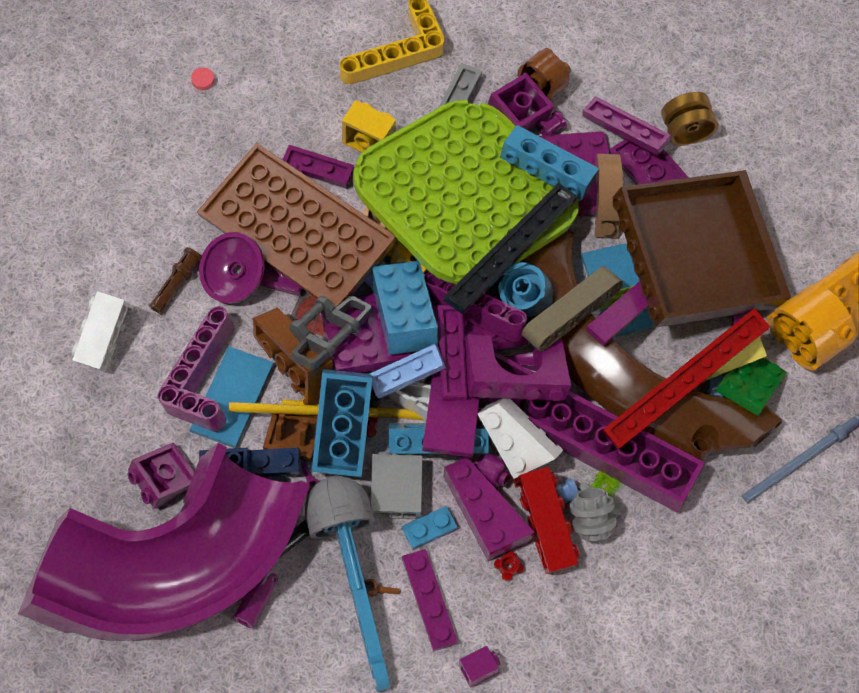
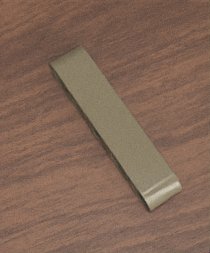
M602 266L531 320L523 329L522 336L540 352L544 351L615 296L622 288L623 281L606 266Z

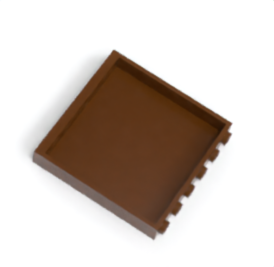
M746 170L623 186L612 197L613 207L617 211L620 220V229L624 232L627 250L632 256L634 271L639 277L641 292L646 298L649 316L653 320L655 328L749 313L754 308L757 311L778 308L791 298Z

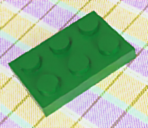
M761 358L728 371L718 385L716 392L759 416L787 371L780 368L777 364Z

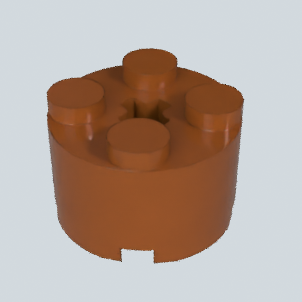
M545 48L522 64L518 69L517 76L519 77L527 73L546 97L551 100L568 86L571 68L566 62H562L551 49Z

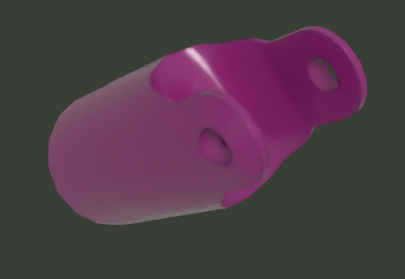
M271 573L266 582L262 584L265 579L264 577L260 583L244 596L233 616L237 623L250 629L254 628L278 582V577L275 573Z

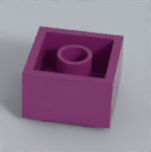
M527 73L491 93L487 103L502 112L515 126L518 125L528 131L536 128L540 120L544 121L549 118L554 108L551 101Z

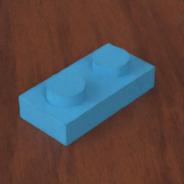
M444 506L403 525L401 529L412 550L457 530L458 527L447 506Z

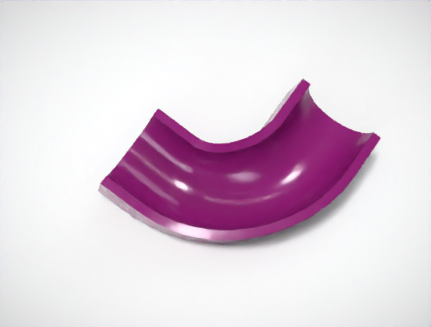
M217 443L200 457L183 501L185 504L180 512L173 519L159 526L141 531H126L69 508L56 520L18 614L64 633L70 631L88 638L106 641L153 639L192 627L223 611L244 597L274 567L293 533L310 484L304 481L293 483L279 482L248 472L228 458L226 446Z

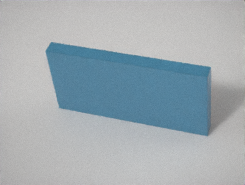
M626 243L581 253V259L588 277L602 266H606L623 281L621 289L634 286L639 282ZM609 307L600 309V315ZM649 307L615 337L654 328V322L648 312Z
M229 346L205 396L218 403L226 416V424L218 431H210L192 424L190 432L236 448L252 413L229 412V402L257 403L274 366V362Z

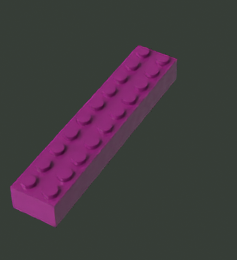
M494 351L496 361L506 371L515 375H530L534 373ZM570 391L565 401L511 398L529 417L528 419L538 429L541 428L556 446L559 445L563 449L564 453L679 513L705 462L644 430L618 450L603 432V429L618 418V416ZM479 398L478 407L483 409L485 406L501 398Z

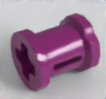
M559 111L552 112V116L537 123V129L542 136H552L556 131L564 130L567 127V123Z

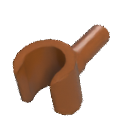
M366 579L364 581L365 585H374L373 590L367 591L369 597H373L377 593L399 595V588L378 586L373 579Z

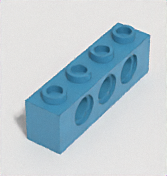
M516 125L505 140L500 154V158L538 177L549 185L555 187L560 183L577 195V199L581 201L593 185L599 170L596 166Z
M389 423V454H437L422 451L426 423ZM476 423L473 453H488L489 434L483 423Z

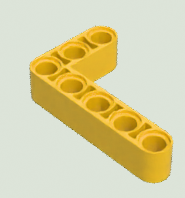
M409 0L408 18L415 31V36L344 57L340 61V79L342 82L354 84L440 57L444 51V35L428 1Z

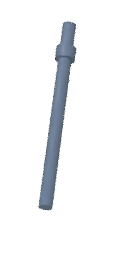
M854 416L843 425H837L830 430L829 435L751 488L741 497L748 504L831 444L846 438L847 433L859 425V419Z

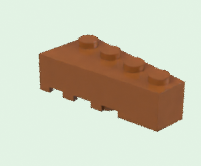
M277 307L254 317L253 336L269 358L275 357L276 365L281 374L287 373L293 382L291 387L295 393H302L305 397L303 400L304 405L319 404L323 369L333 370L334 367L331 357L317 369H308L293 360L292 351L300 342L289 329L292 321L288 315L284 314ZM306 348L301 355L314 359L319 354Z

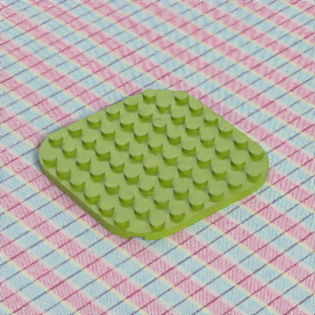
M468 100L446 103L373 144L359 156L353 174L355 191L368 209L430 273L439 279L453 284H457L554 186L500 158L503 144L516 126L496 108L482 102L480 105L468 103ZM576 199V202L514 264L568 231L578 214L579 199Z

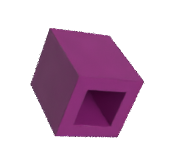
M485 646L459 659L458 666L471 688L497 675L500 660L494 651L490 652L488 646Z

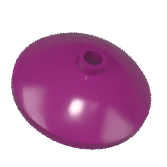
M238 232L225 233L212 240L204 250L199 265L200 281L206 293L211 298L228 304L238 303L250 297L260 285L264 274V257L259 245L251 237ZM241 267L240 274H237V270Z

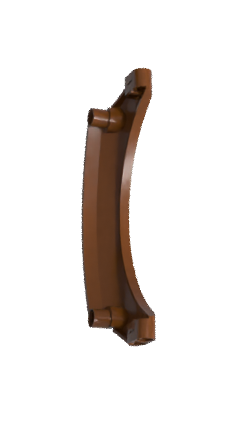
M570 229L520 261V263L524 262L536 266L549 278L553 286L552 304L578 285L572 264L574 232ZM590 314L560 338L563 341L569 377L605 410L619 417L666 378L638 362L613 339L606 345H601L586 331L587 326L595 320L593 314ZM538 315L527 317L526 325ZM692 390L646 427L644 431L704 461L713 450L719 452L750 448L752 445L756 447L783 420L767 405L757 416L730 399Z

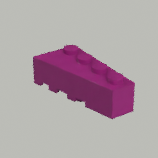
M467 457L444 467L443 477L488 562L533 541L535 532Z

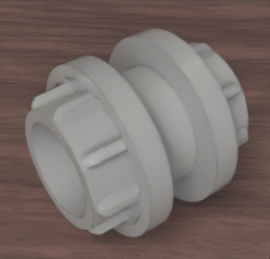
M586 488L578 491L575 494L574 500L570 503L571 513L577 516L572 521L573 530L583 540H604L611 535V531L617 525L616 516L609 513L614 509V499L608 496L607 491L601 488Z

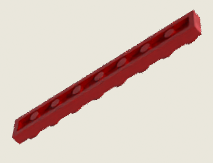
M754 308L606 426L603 432L619 450L770 328L769 324Z

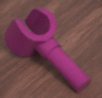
M301 463L307 483L317 484L320 482L318 479L313 478L307 463Z

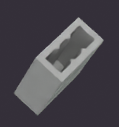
M389 452L372 454L371 507L374 518L414 520L420 518L422 456H417V454L392 455Z

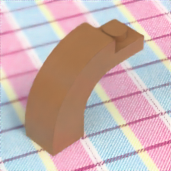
M597 154L596 167L599 170L596 175L597 206L594 235L595 237L618 238L620 220L617 211L613 207L612 197L620 187H623L620 154Z

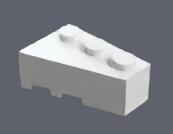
M97 291L96 295L92 296L89 302L88 309L90 312L88 318L84 319L81 324L80 332L82 335L79 342L75 343L72 355L74 356L73 361L105 372L117 346L115 343L119 331L123 332L126 325L122 324L127 311H133L134 306L123 299Z
M432 375L386 396L404 408L415 412L426 421Z
M501 398L485 406L478 413L479 418L514 479L521 474L556 459L563 451L559 445L556 446L545 435L546 433L541 428L538 429L511 399Z

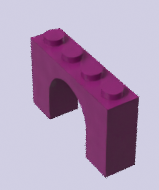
M467 334L464 347L469 397L565 401L571 387L562 339H558L544 351L540 352L538 349H534L535 373L515 375L503 369L496 361L491 336Z

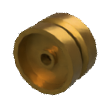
M689 92L671 99L661 109L663 122L668 127L667 133L671 135V142L674 145L685 146L702 142L712 136L718 129L719 123L715 113L712 111V105L706 93Z

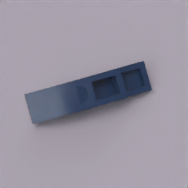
M247 447L226 449V455L232 462L258 476L301 473V450L299 447L249 450ZM199 450V459L209 450Z

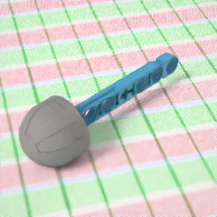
M343 476L328 477L318 482L311 489L305 502V516L310 537L322 539L337 536L372 678L376 680L377 687L375 689L377 692L390 689L389 678L352 532L374 523L375 519L371 503L364 488L356 481Z

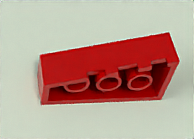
M549 467L519 475L513 482L515 488H521L522 492H520L521 498L519 500L522 508L524 507V510L530 513V516L527 517L528 525L535 532L534 535L538 536V540H535V545L545 573L548 574L577 565V559H580L576 544H572L570 538L572 534L571 524L569 520H565L562 512L565 510V505L562 497L557 495L555 489L558 486L555 473L550 472Z

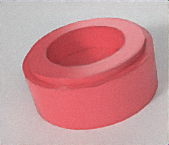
M204 67L194 70L191 75L192 85L198 90L211 88L214 84L213 72Z

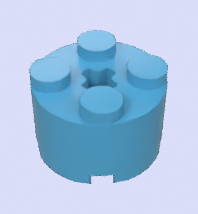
M522 262L512 265L503 274L504 276L502 281L499 282L498 290L504 303L523 311L527 317L539 315L551 306L553 302V286L549 278L539 268Z

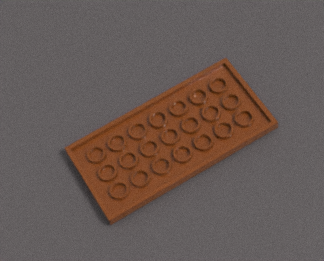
M257 142L197 211L200 217L224 234L238 232L251 237L259 245L265 263L318 299L320 296L328 298L335 308L355 293L370 275L372 268L380 263L398 241L395 235Z

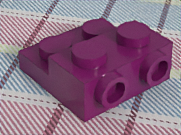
M173 442L133 459L128 468L127 475L131 484H137L141 489L143 502L151 504L153 509H156L174 501L178 494L187 491L194 471Z

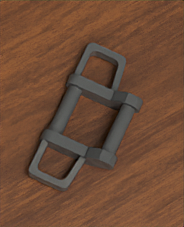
M320 296L308 312L298 321L294 320L289 325L290 331L300 342L292 351L293 360L310 370L317 369L335 353V349L351 333H356L371 316V305L354 296H349L335 308L328 298ZM350 307L363 311L356 319L344 313ZM320 312L329 322L342 328L329 342L309 333L306 328ZM308 348L319 355L314 359H309L301 354Z

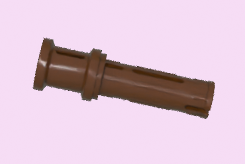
M185 247L183 250L184 254L179 262L174 263L172 266L173 272L149 304L151 310L161 315L182 283L191 278V272L200 263L202 258L192 248Z

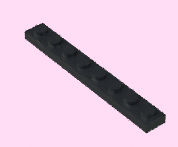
M558 183L445 295L444 302L464 315L576 202L577 195Z

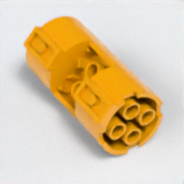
M859 251L847 258L830 274L817 283L807 286L766 317L771 334L780 344L784 343L787 349L793 353L790 356L798 365L807 370H816L854 343L856 336H858Z

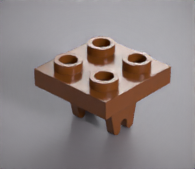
M272 414L263 449L299 447L301 450V460L311 462L314 453L318 415Z

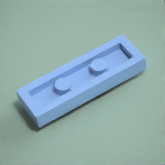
M433 344L370 373L372 374V386L375 395L380 399L446 367L437 345Z

